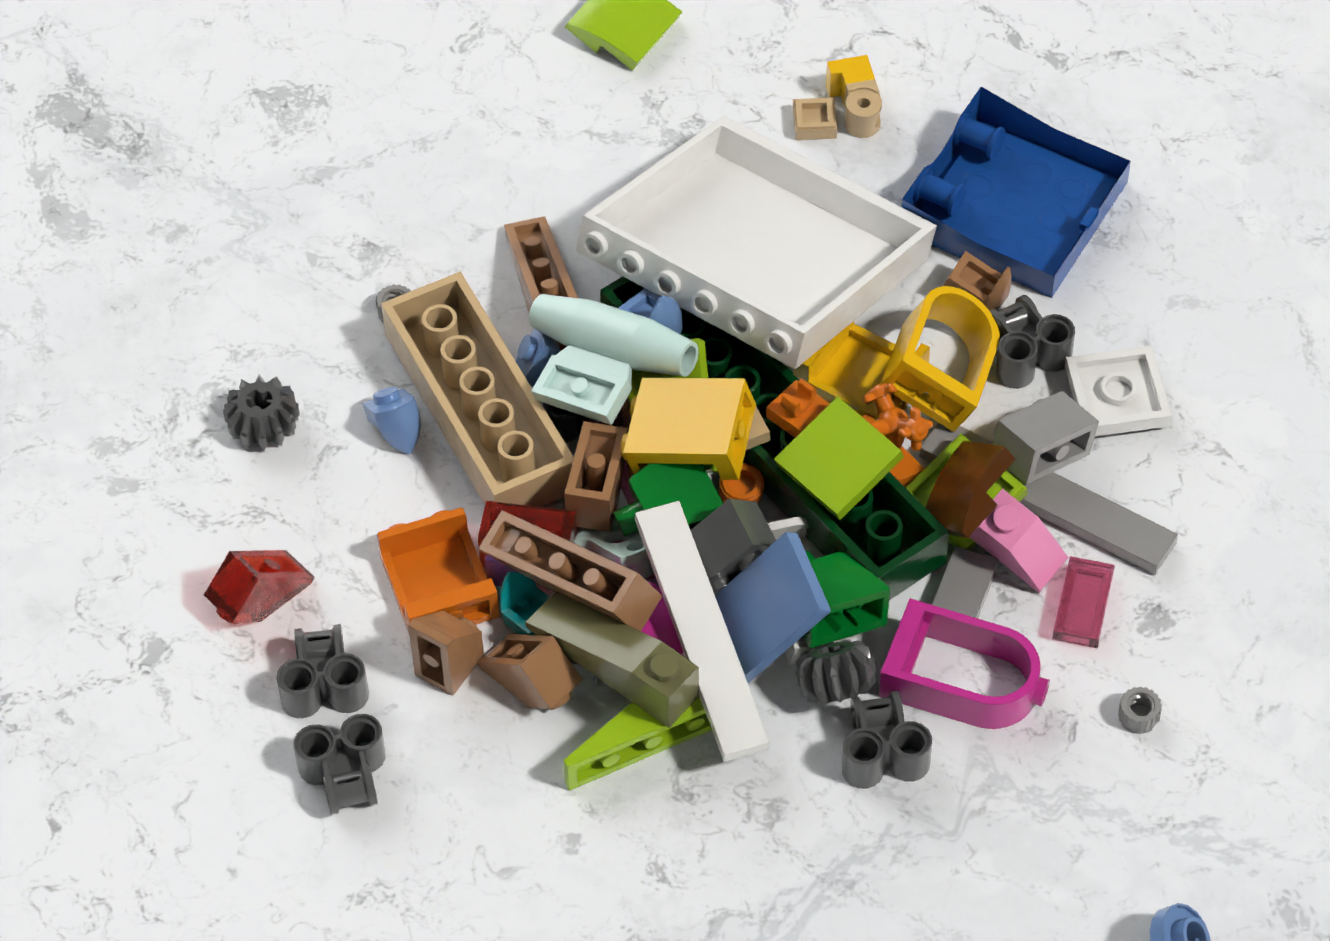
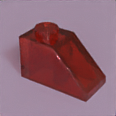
M287 550L229 551L205 591L204 596L216 607V613L229 623L261 622L311 585L315 577Z

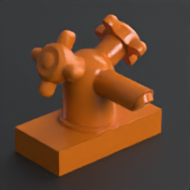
M892 383L878 384L863 396V401L866 405L874 402L878 416L876 420L869 414L862 417L902 451L904 458L890 472L906 488L925 468L902 446L904 439L907 438L911 441L912 450L919 451L922 447V441L928 434V429L933 427V422L921 417L920 409L917 407H911L909 418L906 412L899 407H895L890 395L898 392L896 387Z

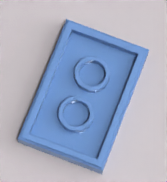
M785 532L715 595L747 683H750L831 612L798 533Z

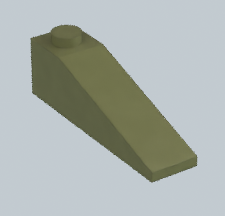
M555 592L525 622L526 628L536 635L553 636L567 657L668 728L699 697V667L664 642L562 594Z

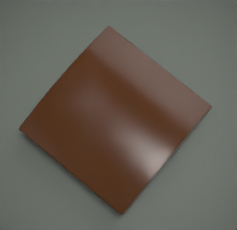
M963 441L940 472L929 495L926 509L949 531V535L969 538L997 506L996 502L987 494V491L1016 458L1005 446Z

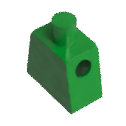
M650 463L628 480L629 489L635 502L614 511L613 516L621 533L626 537L638 531L635 522L636 512L680 501L691 530L720 507L723 502L703 464Z
M805 550L831 609L828 615L802 636L810 649L887 625L890 588L847 553L837 552L815 559L809 551Z

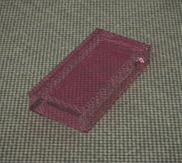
M1070 556L1052 640L1098 649L1115 565Z

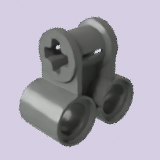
M1027 295L1016 298L1015 304L999 311L995 309L989 310L999 329L1000 340L998 344L996 377L1002 385L1014 389L1026 387L1034 379L1036 365L1043 370L1051 372L1065 369L1066 357L1072 356L1075 338V326L1070 319L1058 314L1042 317L1034 302Z
M341 624L333 625L331 630L304 632L302 628L294 629L297 658L281 665L276 677L283 710L294 718H307L318 712L322 706V700H328L331 707L341 713H353L363 708L369 697L365 666L359 657L344 653ZM346 681L353 682L349 685H339ZM297 687H306L305 689L299 691L293 690Z
M893 691L889 693V697L861 701L859 697L850 699L854 731L850 732L843 742L842 775L845 781L858 789H868L881 781L884 769H890L897 779L905 782H914L922 779L930 768L932 735L923 724L915 721H904L903 706L899 692ZM913 749L918 753L907 754L902 750ZM866 756L872 760L860 761L856 757Z
M365 713L350 716L343 722L340 728V735L334 736L329 728L319 724L306 726L296 734L293 746L298 772L307 783L314 785L324 784L331 815L338 814L339 808L359 803L378 804L372 772L378 770L383 765L386 753L382 726L375 717ZM360 742H371L365 746H356ZM316 752L324 753L319 757H310L311 754Z

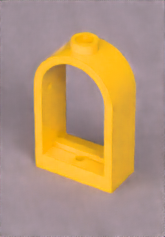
M941 286L931 290L904 321L881 384L892 383L898 391L894 393L895 396L911 406L919 408L922 413L955 432L977 408L998 348L1000 335L993 315L980 300L962 289ZM927 319L937 320L946 324L965 343L969 353V365L962 383L914 354Z

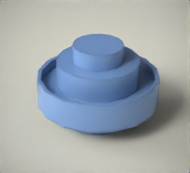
M1178 903L1160 909L1151 921L1150 941H1211L1205 922L1198 912L1189 905Z

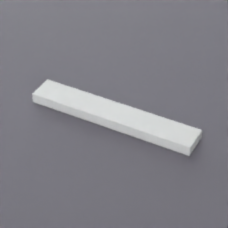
M680 501L636 512V525L685 658L699 667V696L723 761L726 762L769 749L770 741Z

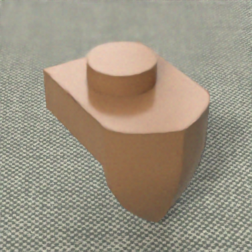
M965 251L943 286L962 289L980 300L988 310H997L1003 305L1009 295L1012 280L1011 269L1007 266L1004 272L1000 274Z

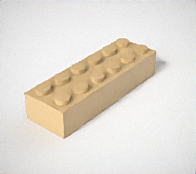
M461 271L381 303L385 336L494 522L502 510L513 516L520 517L564 498L574 457L541 402L536 400L532 394L530 384Z

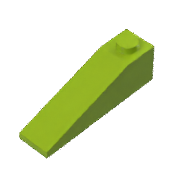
M700 696L670 728L633 702L630 703L563 760L565 784L568 790L571 791L711 731L712 729Z

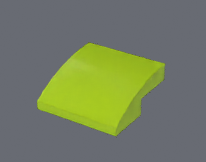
M587 0L567 22L565 28L597 53L601 47H604L633 71L675 24L682 11L668 0Z

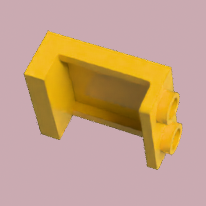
M853 321L799 367L793 368V374L799 380L802 378L816 388L817 395L828 403H831L838 396L860 416L869 414L876 420L878 411L874 402L866 405L863 401V396L875 385L881 384L895 344L854 324ZM921 343L914 354L929 363L930 347ZM891 394L890 396L895 407L905 411L908 403Z
M642 378L638 395L634 396L631 401L630 412L632 419L629 431L623 435L621 440L622 457L624 460H627L633 473L636 474L646 467L648 463L714 464L722 480H739L756 409V402L745 379Z

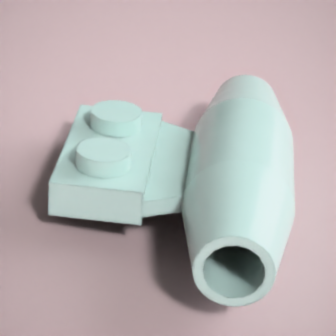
M541 294L534 300L529 312V323L532 328L567 346L557 355L550 357L531 390L536 400L612 425L632 390V370L686 377L693 371L698 359V345L694 341L653 319L593 300Z

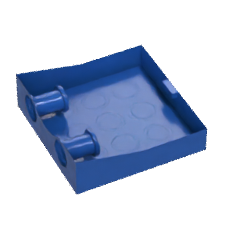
M981 86L960 115L952 135L942 152L930 165L923 168L902 198L901 207L937 225L932 246L959 258L967 251L1000 274L1008 266L1011 269L1012 281L1052 298L1128 183L1131 161L1054 129Z

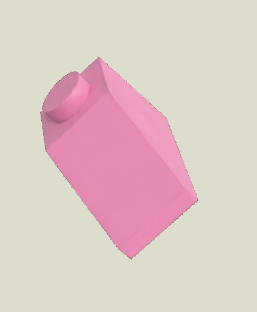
M1002 488L993 499L997 504L996 508L970 535V538L1040 593L1066 562L1068 556L1040 518Z

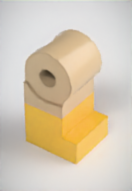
M868 55L828 61L826 88L829 97L841 96L845 107V128L847 132L858 138H868L875 135L881 126L880 112L882 109V99Z

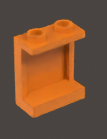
M463 508L439 511L430 517L407 524H395L387 530L377 533L380 559L408 634V625L413 618L439 611H445L456 618H467L475 625L500 617L497 590L492 578L487 579L470 536L467 516Z

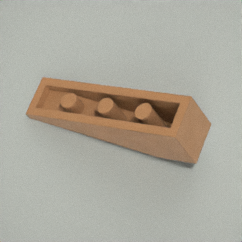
M546 217L505 224L506 238L528 312H530L534 300L541 294L578 298ZM558 342L560 351L567 347Z
M503 510L478 548L485 555L551 591L562 594L639 631H642L662 598V595L639 573Z

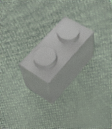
M1061 391L1048 398L1039 399L1032 405L1013 414L1010 413L1003 416L995 426L992 445L1005 446L1016 460L1008 467V470L1027 485L1090 455L1099 421L1066 393Z

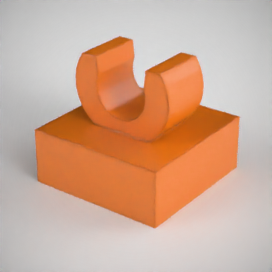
M801 378L799 381L795 380L767 406L766 417L796 438L830 403L817 395V389Z

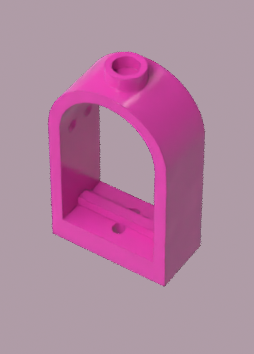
M909 598L880 672L879 697H889L890 692L898 691L904 705L980 728L1001 729L1012 726L1024 719L1030 713L1034 704L1043 706L1050 680L1039 677L1041 667L1038 652L1034 645L1018 631ZM928 637L1007 661L1019 669L1026 683L1011 694L993 697L915 675L912 672L924 641Z

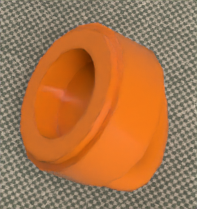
M743 463L739 480H722L720 477L719 495L724 503L728 499L754 501L757 504L760 502L764 491V478L761 472L754 466Z

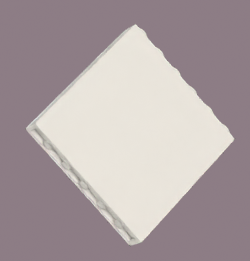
M722 116L585 213L582 217L576 251L661 297L669 296L673 298L682 309L796 369L928 260L937 225L753 130Z

